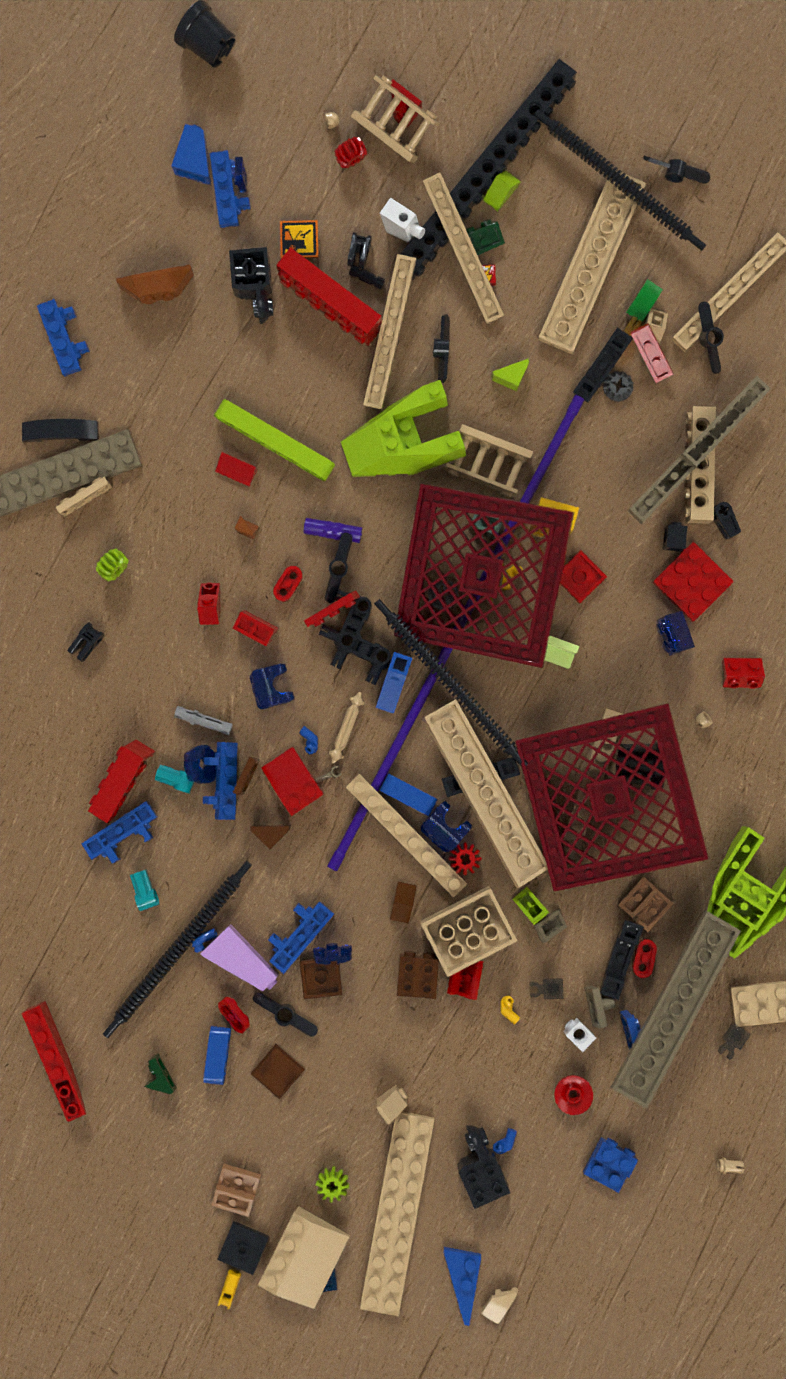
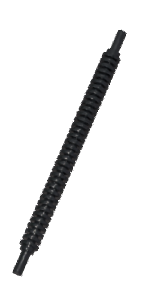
M539 109L535 112L534 116L548 127L547 129L553 137L561 141L562 144H565L566 147H569L568 149L572 150L574 154L576 153L578 157L580 156V159H584V162L595 169V171H599L600 175L603 174L604 178L607 177L608 181L611 180L610 183L614 184L616 188L618 187L619 190H622L623 193H626L627 197L630 195L629 198L631 200L634 198L633 201L635 203L638 201L637 205L640 206L642 204V209L646 207L645 211H649L650 215L653 214V218L657 217L656 220L658 222L661 220L660 223L664 224L665 227L670 225L668 230L673 228V234L677 231V237L681 234L679 239L688 240L699 250L703 251L707 245L692 234L693 231L690 226L686 228L687 223L682 225L684 222L682 219L678 222L680 219L678 216L675 218L676 215L674 213L671 215L672 211L669 210L667 212V207L664 208L663 204L660 205L659 201L656 202V198L652 199L653 196L651 194L649 195L647 191L645 192L643 188L641 189L640 185L637 186V183L626 176L625 173L621 175V170L618 171L617 167L614 168V164L610 165L611 162L609 160L607 161L605 157L603 158L601 154L599 155V152H595L594 148L591 149L590 145L584 142L583 139H580L579 136H576L575 133H572L571 130H568L569 128L565 127L563 123L561 124L559 120H551Z
M378 599L374 604L386 617L387 625L393 624L390 628L392 630L396 628L394 630L395 633L399 631L397 636L403 635L401 640L406 639L404 643H410L407 647L413 646L411 651L416 650L414 654H420L417 658L419 660L423 658L421 662L424 663L426 661V667L430 665L428 670L433 669L431 673H437L435 678L441 677L438 681L443 680L442 685L447 684L445 689L451 688L448 692L451 693L453 691L452 696L457 695L456 700L460 698L458 703H464L462 705L463 708L468 707L465 711L468 712L470 710V716L474 714L473 720L477 717L478 719L475 722H481L479 724L480 727L484 725L483 731L488 729L485 733L487 735L491 733L489 735L490 738L495 737L492 741L498 740L496 745L501 744L499 748H505L502 752L511 755L521 766L522 760L516 750V743L514 741L510 743L512 741L511 738L506 739L509 736L508 734L503 736L505 731L500 732L502 728H496L499 725L497 722L493 725L495 720L492 719L490 721V715L486 717L488 712L483 713L485 709H479L481 707L480 704L476 706L478 701L475 700L473 702L472 700L475 699L473 696L469 698L470 692L467 695L465 694L468 690L465 689L463 691V685L459 687L460 681L457 684L455 683L458 679H452L453 674L448 675L451 671L445 672L447 667L442 668L444 664H438L441 660L435 661L437 656L432 657L434 653H428L431 649L429 647L425 649L426 644L421 645L423 640L418 642L420 637L415 638L417 634H411L413 629L408 631L410 626L407 625L405 627L407 624L405 621L401 623L403 618L401 617L398 620L400 615H396L395 612L392 613Z
M246 860L235 875L232 874L226 878L227 880L223 882L224 884H221V888H218L214 896H211V900L207 901L208 904L201 908V912L197 913L194 919L191 920V923L187 925L188 927L181 932V935L177 937L178 939L164 953L165 955H162L158 963L155 964V967H152L145 978L132 991V994L122 1003V1006L115 1012L116 1015L113 1022L103 1032L106 1038H109L120 1024L128 1022L135 1011L138 1010L145 999L157 987L158 983L172 969L171 967L185 953L184 951L191 946L194 939L198 937L197 935L201 934L200 931H203L207 923L211 922L214 918L213 915L217 914L216 911L219 912L221 910L220 907L222 908L227 900L230 899V896L234 894L233 892L237 890L236 888L240 887V879L252 866L249 861Z

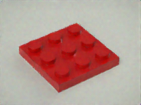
M693 541L652 583L691 622H694L734 581Z

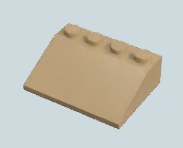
M489 886L420 921L447 977L517 942Z
M298 1206L259 1282V1286L276 1296L314 1309L350 1235Z

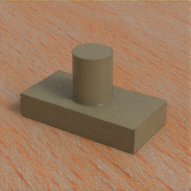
M584 987L592 1025L598 1028L607 1027L604 1011L615 1008L614 999L611 997L601 999L598 987Z

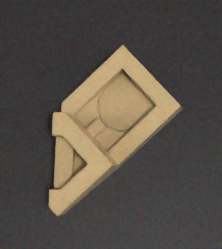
M516 1287L512 1288V1291L496 1289L495 1295H492L483 1306L481 1314L499 1324L514 1301L518 1289Z

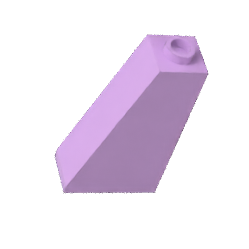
M232 924L200 953L206 959L261 991H264L266 988L270 990L278 982L276 978L279 974Z

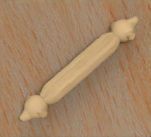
M358 692L356 696L350 697L352 705L346 712L335 741V749L329 751L332 764H335L337 760L344 757L341 751L345 748L359 713L358 707L364 705L361 692Z

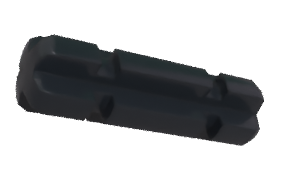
M356 265L351 266L349 270L350 276L358 277L359 280L369 285L374 284V287L382 289L384 286V278L376 277L375 274L367 270H360Z

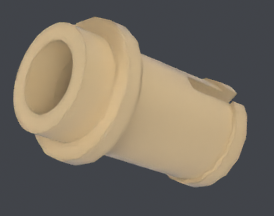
M725 1157L718 1159L717 1170L722 1174L726 1172L743 1174L744 1169L736 1168V1166L744 1167L743 1161L726 1160Z

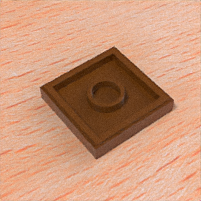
M255 757L248 758L233 793L237 795L245 794L260 762L259 759Z
M338 955L300 960L304 1000L343 994Z

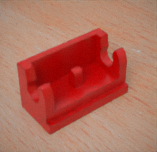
M244 610L240 612L232 629L267 646L271 643L272 636L277 632L278 627Z

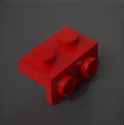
M723 658L724 680L722 684L724 688L755 689L762 686L765 679L762 658Z
M480 960L451 975L447 994L477 1000L484 961Z

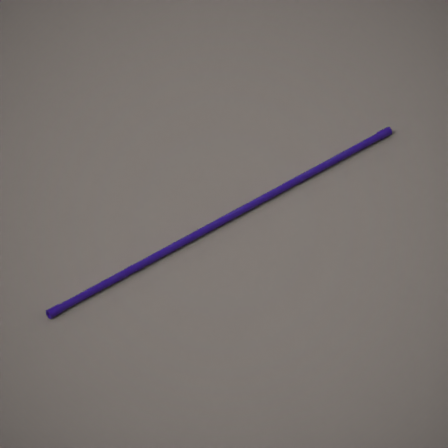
M574 395L520 502L530 503L573 419L584 402L582 397ZM509 521L508 525L511 528L518 522ZM510 534L502 538L506 547L512 538ZM499 542L493 551L495 555L503 551ZM484 570L479 578L480 581H484L487 577ZM473 594L475 599L478 601L481 595ZM470 598L465 605L466 609L473 605ZM474 608L469 611L470 615L472 614ZM465 614L458 618L463 628L468 621ZM442 648L437 660H441L438 663L439 665L441 663L445 665L453 649ZM431 669L371 784L377 792L437 680L435 678L437 673H431L433 669ZM360 804L342 841L327 867L338 871L353 838L368 812L362 804Z

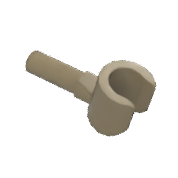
M339 766L332 767L330 772L316 778V782L341 776L342 773L339 775L333 773V769Z

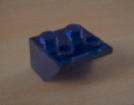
M683 611L665 615L657 620L656 628L659 635L662 634L664 639L662 645L664 651L669 656L695 647Z

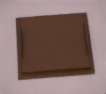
M275 1044L251 1072V1075L280 1099L303 1073L305 1068Z

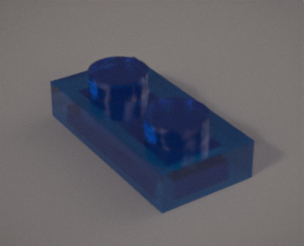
M235 157V164H232V177H234V184L238 185L239 192H247V173L243 157Z

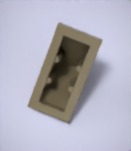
M560 910L547 914L535 925L533 924L542 943L547 942L567 928Z

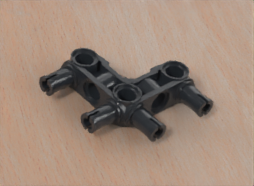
M339 589L335 601L348 595V593ZM360 596L355 599L356 604L350 607L351 610L341 630L338 631L323 624V630H320L319 635L334 641L337 651L330 663L331 666H336L341 670L347 655L353 654L371 663L372 666L365 681L370 683L372 676H374L371 684L376 685L382 670L387 668L391 655L389 650L378 643L373 644L362 639L360 632L364 623L370 617L372 605L367 597ZM359 603H368V609L360 611L358 609ZM346 636L353 639L352 644L349 646L342 644V639ZM385 652L388 655L387 660L384 662L378 661V653Z

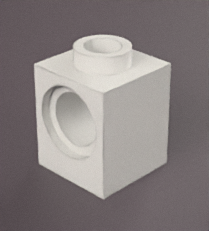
M578 1018L570 1020L564 1027L565 1030L563 1032L582 1052L596 1039L595 1035ZM577 1029H582V1036L579 1038L574 1037V1032Z

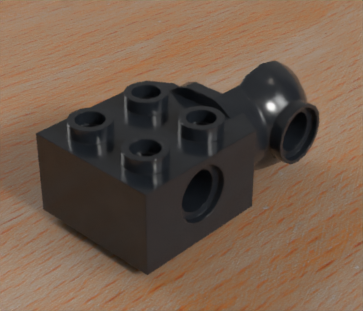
M267 247L229 250L231 283L234 295L240 299L253 300L254 317L259 318L261 325L270 316H274L272 298H268V295L272 293Z
M466 1125L468 1133L464 1135L472 1153L461 1158L457 1167L474 1209L511 1192L493 1149L486 1146L490 1143L483 1127L478 1128L473 1125Z

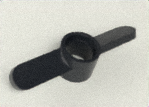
M645 155L643 156V160L667 167L665 178L670 182L680 183L684 177L703 184L710 181L709 172L689 166L683 160L671 159L667 163Z
M704 301L698 306L703 330L699 341L708 350L712 372L718 374L721 372V365L717 346L723 342L724 334L720 328L714 327L710 304ZM710 331H712L715 335V341L713 344H711L708 340V334Z
M447 314L441 317L440 339L434 338L433 358H439L438 380H441V383L446 381L448 370L450 319Z
M350 533L342 534L336 557L329 565L331 575L325 593V601L328 603L335 602L342 577L348 571L347 558L353 540ZM341 561L345 564L346 570L343 574H335L333 572L332 564L334 562Z
M260 992L254 994L253 1001L273 1013L276 1022L280 1026L291 1025L310 1037H314L318 1033L317 1026L296 1014L295 1009L290 1004L280 1005ZM281 1009L291 1011L292 1018L289 1021H282L279 1018L278 1012Z

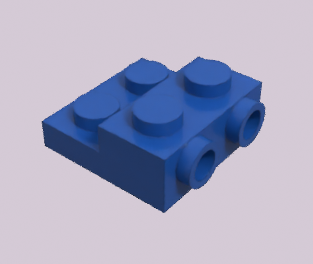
M627 1010L619 1013L630 1050L641 1028L638 1019Z
M601 1137L583 1173L619 1193L626 1178H629L634 1170L638 1159L635 1156L636 1153L627 1147L622 1149L613 1139L607 1138L606 1140Z

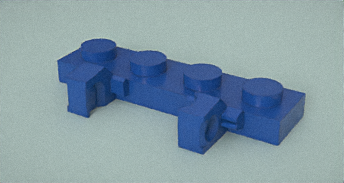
M228 150L210 153L220 228L239 226L237 215L241 214V210L251 209L249 197L238 198L234 194L232 179L237 174L246 173L244 161L234 162V160H230Z
M55 299L37 305L62 375L65 377L81 371L78 360L82 358V354L90 352L85 341L76 344L71 342L65 326L67 325L66 321L77 317L75 310L72 306L65 309L63 307L58 308Z
M217 742L215 757H204V765H216L215 796H203V804H213L216 820H235L236 794L233 791L237 781L238 743Z
M145 801L81 844L91 860L102 855L103 858L108 856L112 864L116 863L121 859L116 855L117 851L115 849L118 847L117 844L133 833L135 835H142L144 842L153 839L148 829L151 828L150 822L158 818L149 802Z
M321 901L313 909L310 906L306 909L298 903L293 910L302 917L299 920L301 922L288 938L285 937L283 940L274 932L268 938V941L275 946L273 950L276 952L269 962L283 974L334 915V912Z

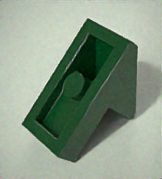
M158 1053L148 1061V1068L151 1074L156 1075V1077L148 1081L144 1087L172 1094L177 1087Z

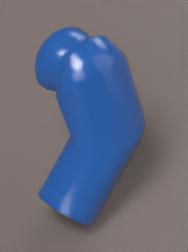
M304 726L299 734L306 739V753L313 754L318 750V737Z
M215 928L201 933L192 942V947H194L196 953L205 949L203 943L218 937Z
M508 1128L505 1138L493 1144V1151L497 1154H503L511 1150L517 1131Z

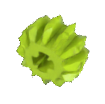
M111 549L97 562L96 571L108 582L113 581L124 572L129 560L121 551Z
M335 1166L332 1167L331 1172L328 1168H325L324 1174L319 1173L318 1175L320 1180L316 1181V1186L319 1187L317 1193H323V1200L330 1197L329 1201L331 1203L334 1197L340 1201L341 1195L346 1196V1189L349 1188V1183L346 1182L348 1176H342V1169L335 1172ZM330 1182H334L335 1187H331Z

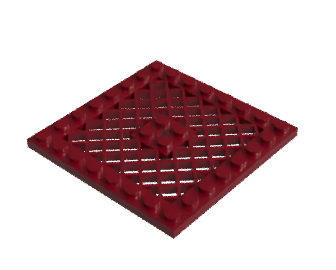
M420 484L398 614L400 615L398 620L401 617L403 618L401 623L405 621L407 623L405 627L407 625L410 626L408 631L413 629L411 634L416 633L415 638L419 636V642L423 640L424 643L543 668L574 512ZM449 509L462 512L454 517ZM446 512L451 520L443 525L438 516ZM468 513L480 516L472 520ZM464 515L469 524L461 528L456 520ZM487 516L499 519L491 524ZM483 518L488 527L480 532L475 523ZM506 520L518 523L510 528ZM436 521L439 528L433 532L434 523ZM502 522L507 531L499 536L494 527ZM451 523H453L458 530L452 536H450L447 530L445 529ZM525 524L536 525L537 527L529 531ZM521 525L526 535L518 539L513 530ZM472 526L477 535L469 540L464 531ZM544 527L550 528L549 534L547 533ZM540 529L546 538L537 543L532 534ZM491 530L496 539L487 543L483 534ZM442 531L447 539L439 544L435 535ZM510 534L515 542L506 547L502 538ZM461 535L466 543L458 548L453 539ZM529 537L534 546L526 551L520 542ZM480 538L484 547L476 551L472 542ZM432 540L436 547L430 551ZM498 541L503 551L495 555L490 546ZM547 541L544 554V552L540 548V545ZM449 542L454 551L446 555L442 547ZM517 545L523 554L514 559L509 550ZM468 546L472 553L466 552L464 557L461 550ZM487 549L491 557L479 554ZM537 549L542 558L533 562L528 554ZM439 550L443 559L436 563L431 554ZM457 553L462 562L454 567L449 558ZM504 553H506L509 559L511 560V562L505 566V560L499 559V557L502 556ZM525 556L530 566L522 571L517 561ZM429 560L432 564V567L426 570L427 562ZM446 561L451 570L443 574L438 566ZM543 561L542 570L540 573L536 565ZM514 565L519 573L510 578L506 569ZM463 566L462 576H460L457 569ZM533 568L538 577L530 582L524 573ZM435 569L440 578L432 582L428 573ZM479 570H484L487 574L484 581H480L477 578ZM454 573L458 582L451 586L446 577ZM503 574L507 579V582L500 586ZM521 576L526 585L518 590L513 581ZM424 579H426L429 585L423 589ZM443 581L447 589L440 594L435 585ZM539 581L538 590L536 592L532 585ZM510 584L515 593L507 598L502 588ZM458 585H460L459 591L466 592L460 597L453 590ZM430 588L436 595L431 601L424 594ZM529 588L534 597L526 602L521 592ZM448 592L455 599L449 605H447L442 597ZM473 594L481 595V596H485V597H483L482 599H480L479 601H477V600L475 599V597L473 596ZM500 594L503 601L496 605L492 598L497 599ZM517 595L522 605L514 609L509 600ZM469 596L473 605L466 609L461 600ZM421 597L425 602V605L420 607ZM439 599L444 608L436 612L432 603ZM487 599L492 609L485 613L479 604ZM535 600L534 611H532L528 604ZM456 603L463 611L457 616L450 609ZM506 603L511 612L503 617L498 608ZM426 607H428L431 613L433 614V616H431L427 620L421 613V611ZM474 607L481 614L475 620L469 614V611ZM525 607L530 616L522 621L517 611ZM447 611L451 620L444 624L439 615ZM493 611H495L498 617L500 618V620L494 624H492L489 618L487 617V615ZM465 614L470 623L463 628L457 619ZM512 615L519 622L513 628L506 621ZM435 618L439 625L431 624L428 622ZM484 619L489 627L481 632L476 623ZM532 619L529 631L524 623ZM454 622L458 629L447 626ZM502 622L507 632L500 636L495 626ZM472 626L476 633L465 630ZM521 626L526 636L519 640L513 631ZM489 630H491V631L493 632V634L495 635V637L487 636V635H483V634H485L486 632H488ZM510 634L514 641L502 638ZM528 638L527 644L521 643Z
M669 703L515 741L518 754L522 760L521 766L554 892L709 860ZM654 728L655 734L647 729ZM641 731L637 739L629 735V733ZM644 732L654 737L649 746L639 741ZM622 735L618 743L608 739ZM625 737L634 742L630 751L620 746ZM602 740L598 748L590 744L591 742ZM656 740L660 753L652 749ZM605 742L615 747L610 755L601 750ZM637 744L646 749L642 758L632 753ZM578 745H583L579 753L574 749L570 748ZM586 746L596 751L591 760L582 755ZM564 749L560 757L552 753L553 751ZM617 749L627 754L622 763L613 758ZM567 751L576 755L572 764L563 759ZM649 751L659 757L654 766L644 760ZM545 754L544 758L541 761L540 755ZM598 754L607 758L603 767L594 762ZM549 755L558 760L554 768L544 764ZM630 756L639 761L635 770L625 765ZM579 758L589 763L584 772L575 767ZM661 759L665 772L657 768ZM610 761L620 766L616 774L606 770ZM560 763L569 767L565 776L556 771ZM642 763L651 768L647 778L637 772ZM591 765L601 770L596 779L587 774ZM543 768L551 772L547 780ZM622 768L632 773L628 781L626 775L618 776ZM572 770L581 774L577 783L568 778ZM654 771L664 776L659 785L649 780ZM603 772L612 777L604 780H599ZM554 774L563 779L558 787L549 783ZM634 776L644 780L640 789L630 784ZM584 777L592 781L586 784L587 789L580 786ZM666 778L670 792L661 787ZM565 781L574 786L570 795L561 790ZM646 783L657 788L652 797L642 791ZM548 787L555 790V793L552 796V798L550 796ZM629 788L637 792L633 800L631 799ZM577 789L586 794L582 802L573 797ZM659 790L669 796L664 804L654 799ZM558 793L568 798L563 806L554 801ZM606 794H614L616 797L615 803H607L605 800ZM639 795L649 800L645 808L635 803ZM588 797L590 798L592 808L585 805ZM671 798L675 811L667 807ZM570 800L579 805L575 814L566 809ZM652 802L661 807L657 816L647 811ZM553 806L560 809L557 817L555 816ZM634 807L642 812L638 820L629 816L635 814ZM582 808L591 813L587 821L577 816ZM664 809L674 815L669 824L659 818ZM563 812L572 817L568 825L559 820ZM644 814L654 819L650 828L640 823ZM593 816L596 822L603 821L599 829L590 824ZM622 817L618 825L613 821L609 820L613 818ZM676 817L680 830L672 826ZM625 818L635 824L630 832L621 827ZM575 819L584 824L580 833L571 828ZM656 822L667 827L662 836L652 830ZM605 823L615 828L611 836L601 831ZM558 825L565 829L562 836L560 835ZM637 826L647 831L643 839L632 834ZM587 827L596 832L592 840L582 835ZM669 829L679 834L674 843L664 837ZM618 830L627 835L623 844L613 838ZM568 831L577 836L573 844L564 839ZM649 833L659 838L655 847L645 842ZM599 834L608 839L604 848L594 842ZM630 837L640 843L635 851L625 846ZM682 837L683 843L677 844ZM579 839L589 844L585 852L576 847ZM661 841L670 845L667 847L658 848ZM610 842L620 847L616 855L606 850ZM563 844L570 848L566 855ZM642 845L650 849L649 851L638 853ZM591 846L601 851L597 859L587 854ZM623 849L630 853V855L618 857ZM573 850L582 855L578 863L568 858ZM603 854L611 857V859L599 861ZM584 858L592 861V863L580 865Z

